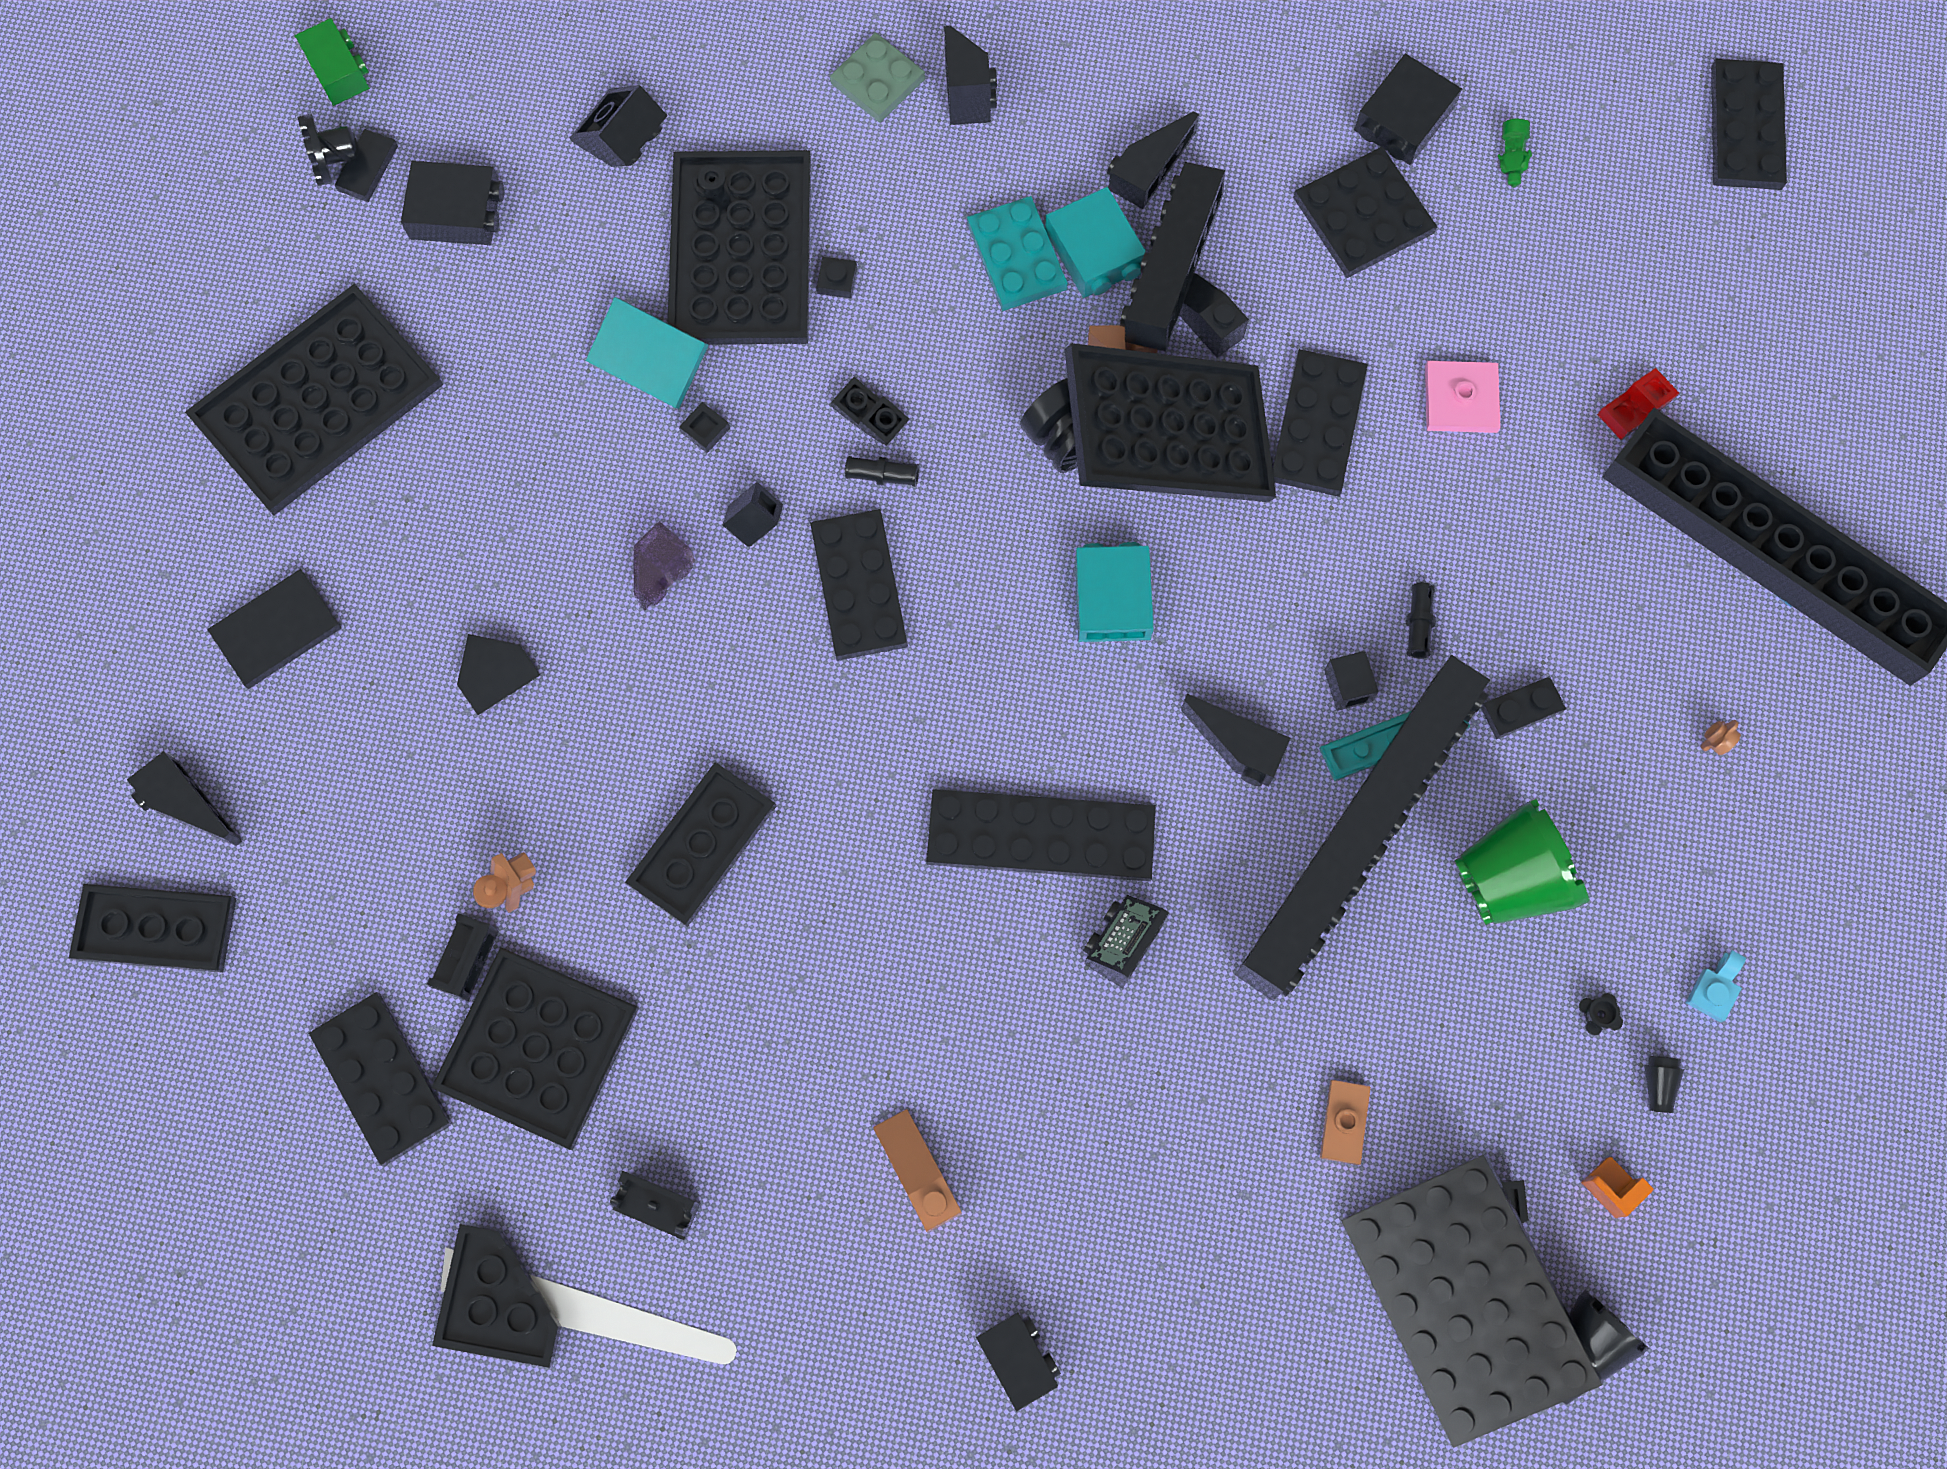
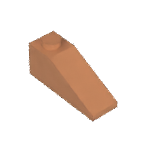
M907 1109L873 1127L927 1233L962 1214Z

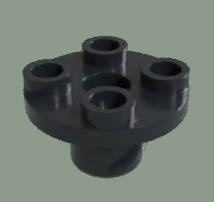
M312 113L297 116L303 137H310L303 139L308 158L312 164L318 163V165L312 166L317 186L331 184L332 179L328 165L344 161L352 163L351 160L356 159L358 156V145L355 135L348 126H341V123L337 128L318 132Z

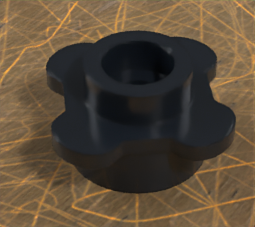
M1604 993L1600 998L1594 1000L1584 998L1580 1001L1579 1010L1585 1015L1587 1022L1585 1029L1589 1034L1596 1036L1602 1030L1611 1029L1616 1031L1622 1027L1623 1019L1620 1017V1009L1616 1003L1615 996L1612 994ZM1598 1011H1602L1604 1013L1603 1018H1600L1598 1016Z

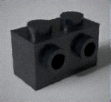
M1018 1312L976 1336L1016 1412L1059 1387L1055 1377L1061 1374L1050 1353L1048 1352L1042 1356L1034 1341L1039 1339L1040 1335L1031 1318L1027 1316L1021 1319Z

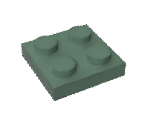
M876 32L830 75V82L834 87L879 123L925 80V71Z

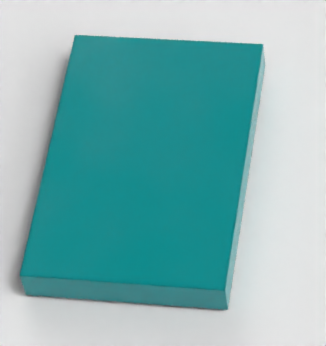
M614 297L585 361L679 409L709 345L624 300Z

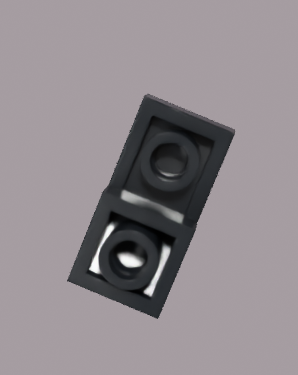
M855 377L849 381L830 404L844 418L885 446L893 440L910 420L884 396L881 398L877 397Z

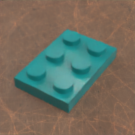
M1032 196L967 217L968 228L1002 311L1067 290V280Z

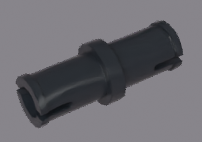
M848 456L845 465V478L876 481V484L885 486L886 483H895L916 487L919 479V464L889 462L888 458L879 457V460Z
M1420 582L1413 584L1411 587V611L1406 616V625L1409 626L1406 654L1409 657L1412 656V658L1424 659L1431 655V629L1436 624V617L1433 615L1435 586L1430 585V583Z

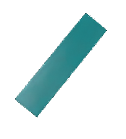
M1411 711L1320 746V752L1334 782L1375 766Z

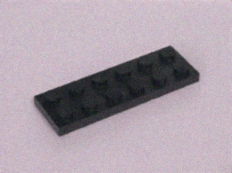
M932 789L926 864L1151 882L1156 805Z

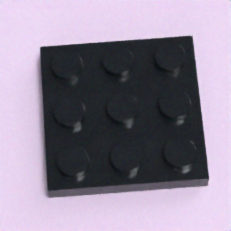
M1383 146L1295 190L1293 199L1346 278L1434 234L1437 229V225Z

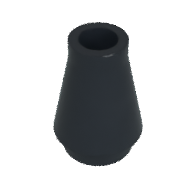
M1649 1055L1648 1065H1644L1650 1102L1649 1111L1674 1113V1104L1685 1070L1681 1069V1059Z

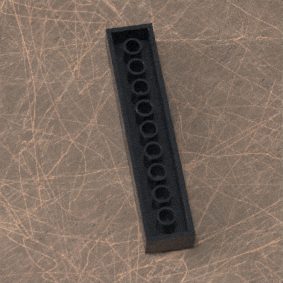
M1656 408L1651 410L1603 474V479L1909 686L1928 675L1947 649V602Z
M1453 655L1448 658L1235 976L1272 1001L1280 994L1287 997L1295 989L1304 975V972L1299 969L1302 963L1308 965L1311 960H1314L1326 942L1320 936L1323 932L1328 934L1332 928L1334 929L1347 909L1342 907L1341 904L1343 901L1349 903L1357 895L1367 880V877L1362 875L1363 871L1365 870L1369 873L1387 850L1388 846L1382 842L1384 840L1389 842L1394 834L1396 835L1408 818V815L1403 813V811L1409 812L1414 804H1417L1429 786L1423 781L1429 782L1448 758L1449 754L1443 750L1449 752L1453 745L1459 741L1469 726L1468 722L1489 696L1488 693L1483 691L1490 681L1489 678Z

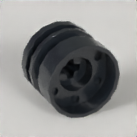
M1065 378L1043 392L1026 410L1020 421L1021 429L1035 445L1042 446L1046 444L1044 456L1053 461L1054 468L1060 473L1070 472L1078 467L1068 378Z

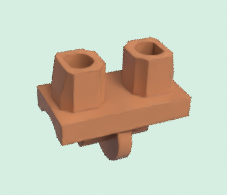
M523 852L508 861L502 853L492 857L490 875L480 877L473 888L474 899L480 906L495 908L506 901L505 908L508 913L519 908L520 896L533 889L534 883L531 877L536 874V869L526 853Z

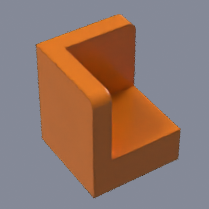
M1612 1157L1605 1158L1581 1182L1614 1218L1627 1217L1654 1190L1643 1177L1632 1179Z

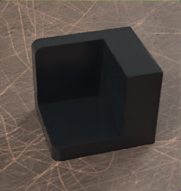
M756 482L728 506L722 526L743 544L750 547L778 525L783 504Z
M1362 651L1329 660L1324 671L1337 711L1371 703L1379 691L1366 652Z

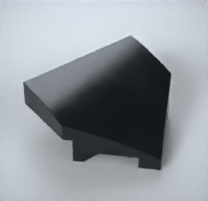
M468 634L457 686L476 714L480 715L539 677L540 674L520 644Z

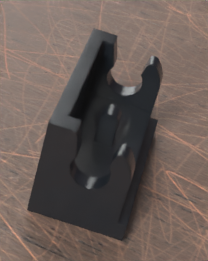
M458 913L455 918L456 926L433 978L429 977L426 985L468 1002L499 931L490 924Z
M622 1171L618 1180L620 1188L616 1196H613L610 1200V1205L614 1206L612 1210L685 1240L701 1203L636 1175Z

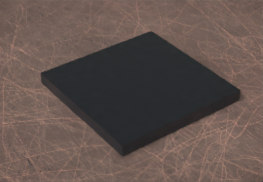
M500 947L431 1088L573 1151L638 1013L639 1007Z

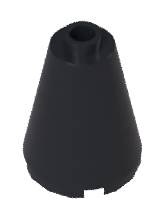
M1586 1289L1578 1296L1569 1315L1604 1381L1644 1355L1649 1347L1639 1337H1635L1618 1317ZM1581 1395L1576 1396V1397H1574V1398H1571V1399H1569V1400H1567V1401H1564L1563 1403H1565L1566 1405H1568L1569 1403H1571L1572 1401H1574L1575 1399H1577V1398L1580 1397Z

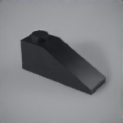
M1193 111L1129 145L1121 157L1116 155L1107 170V174L1110 175L1109 190L1139 208L1144 209L1196 134L1199 114Z
M1194 273L1179 316L1215 357L1218 358L1244 339L1249 319L1226 293Z
M1187 694L1181 711L1232 770L1240 774L1241 779L1248 784L1258 787L1264 784L1269 787L1291 738Z
M161 752L127 779L135 790L131 794L132 798L143 810L152 809L162 816L235 846L242 842L179 761L166 752Z

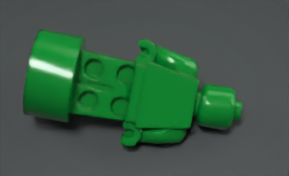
M1510 119L1502 124V140L1505 141V153L1503 155L1498 154V159L1500 160L1501 172L1508 174L1507 184L1512 188H1516L1521 184V174L1528 169L1529 160L1533 155L1530 149L1526 152L1525 148L1526 142L1530 138V122L1525 119Z

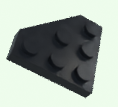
M459 1224L432 1346L547 1368L553 1367L561 1324L504 1233L500 1230Z

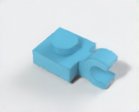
M1731 950L1729 954H1723L1715 972L1709 969L1702 970L1686 1004L1718 1022H1724L1742 989L1740 986L1732 983V981L1743 967L1746 957Z

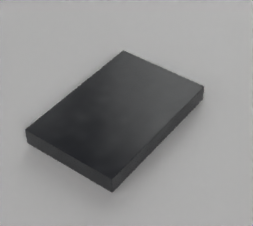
M299 569L207 630L243 685L250 689L342 629V627L306 574Z

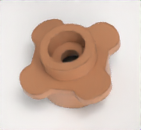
M1732 720L1729 723L1718 721L1711 725L1705 732L1704 737L1706 740L1702 743L1701 749L1707 751L1711 748L1718 755L1729 752L1740 740L1741 734L1736 730L1739 723L1736 720Z

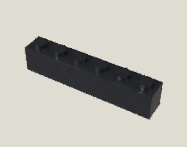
M1185 162L1180 176L1174 175L1170 189L1171 200H1165L1160 216L1161 226H1155L1153 229L1150 244L1152 247L1151 252L1144 253L1140 270L1142 276L1140 279H1134L1131 288V305H1125L1121 314L1120 326L1125 327L1126 343L1161 351L1167 350L1223 197L1225 170Z

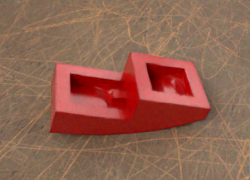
M1654 368L1634 382L1626 392L1604 406L1597 415L1622 440L1641 425L1653 408L1660 411L1680 393Z

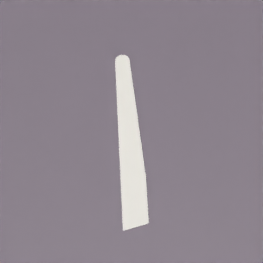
M446 1247L441 1292L445 1291L454 1251ZM530 1275L562 1327L718 1364H728L736 1356V1346L728 1338Z

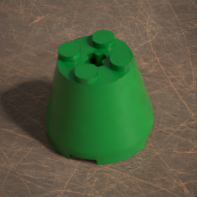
M1536 798L1519 806L1459 855L1460 858L1454 860L1459 870L1458 874L1467 892L1472 894L1476 903V909L1485 925L1492 922L1493 924H1500L1572 910L1589 903L1585 884L1582 879L1577 880L1575 876L1577 871L1562 836L1545 809L1539 811L1538 806L1540 805Z

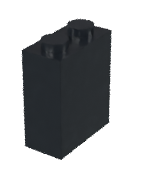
M1405 53L1360 110L1354 131L1358 132L1364 140L1374 142L1380 147L1383 146L1393 158L1411 165L1455 108L1462 88Z
M411 161L401 224L410 240L491 246L493 233H497L499 229L497 207L498 202H502L504 199L503 181H499L493 166Z

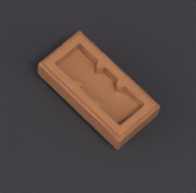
M1337 1080L1330 1081L1320 1152L1321 1159L1361 1165L1370 1086Z

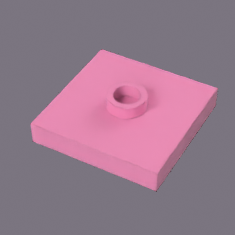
M1427 361L1425 365L1427 431L1498 433L1500 429L1498 363Z

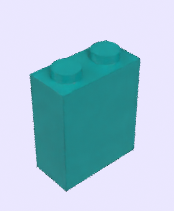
M1108 186L1046 215L1045 230L1050 242L1083 299L1092 294L1101 295L1108 291L1112 285L1122 280H1133L1141 274V263L1146 251Z
M1125 542L1117 547H1104L1100 543L1085 544L1082 548H1076L1075 577L1078 642L1151 640L1154 623L1149 546H1140L1137 542Z

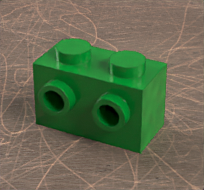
M332 18L294 35L333 106L370 89L364 78V75L369 73L359 54L352 56L350 49L355 47L345 28L338 31Z

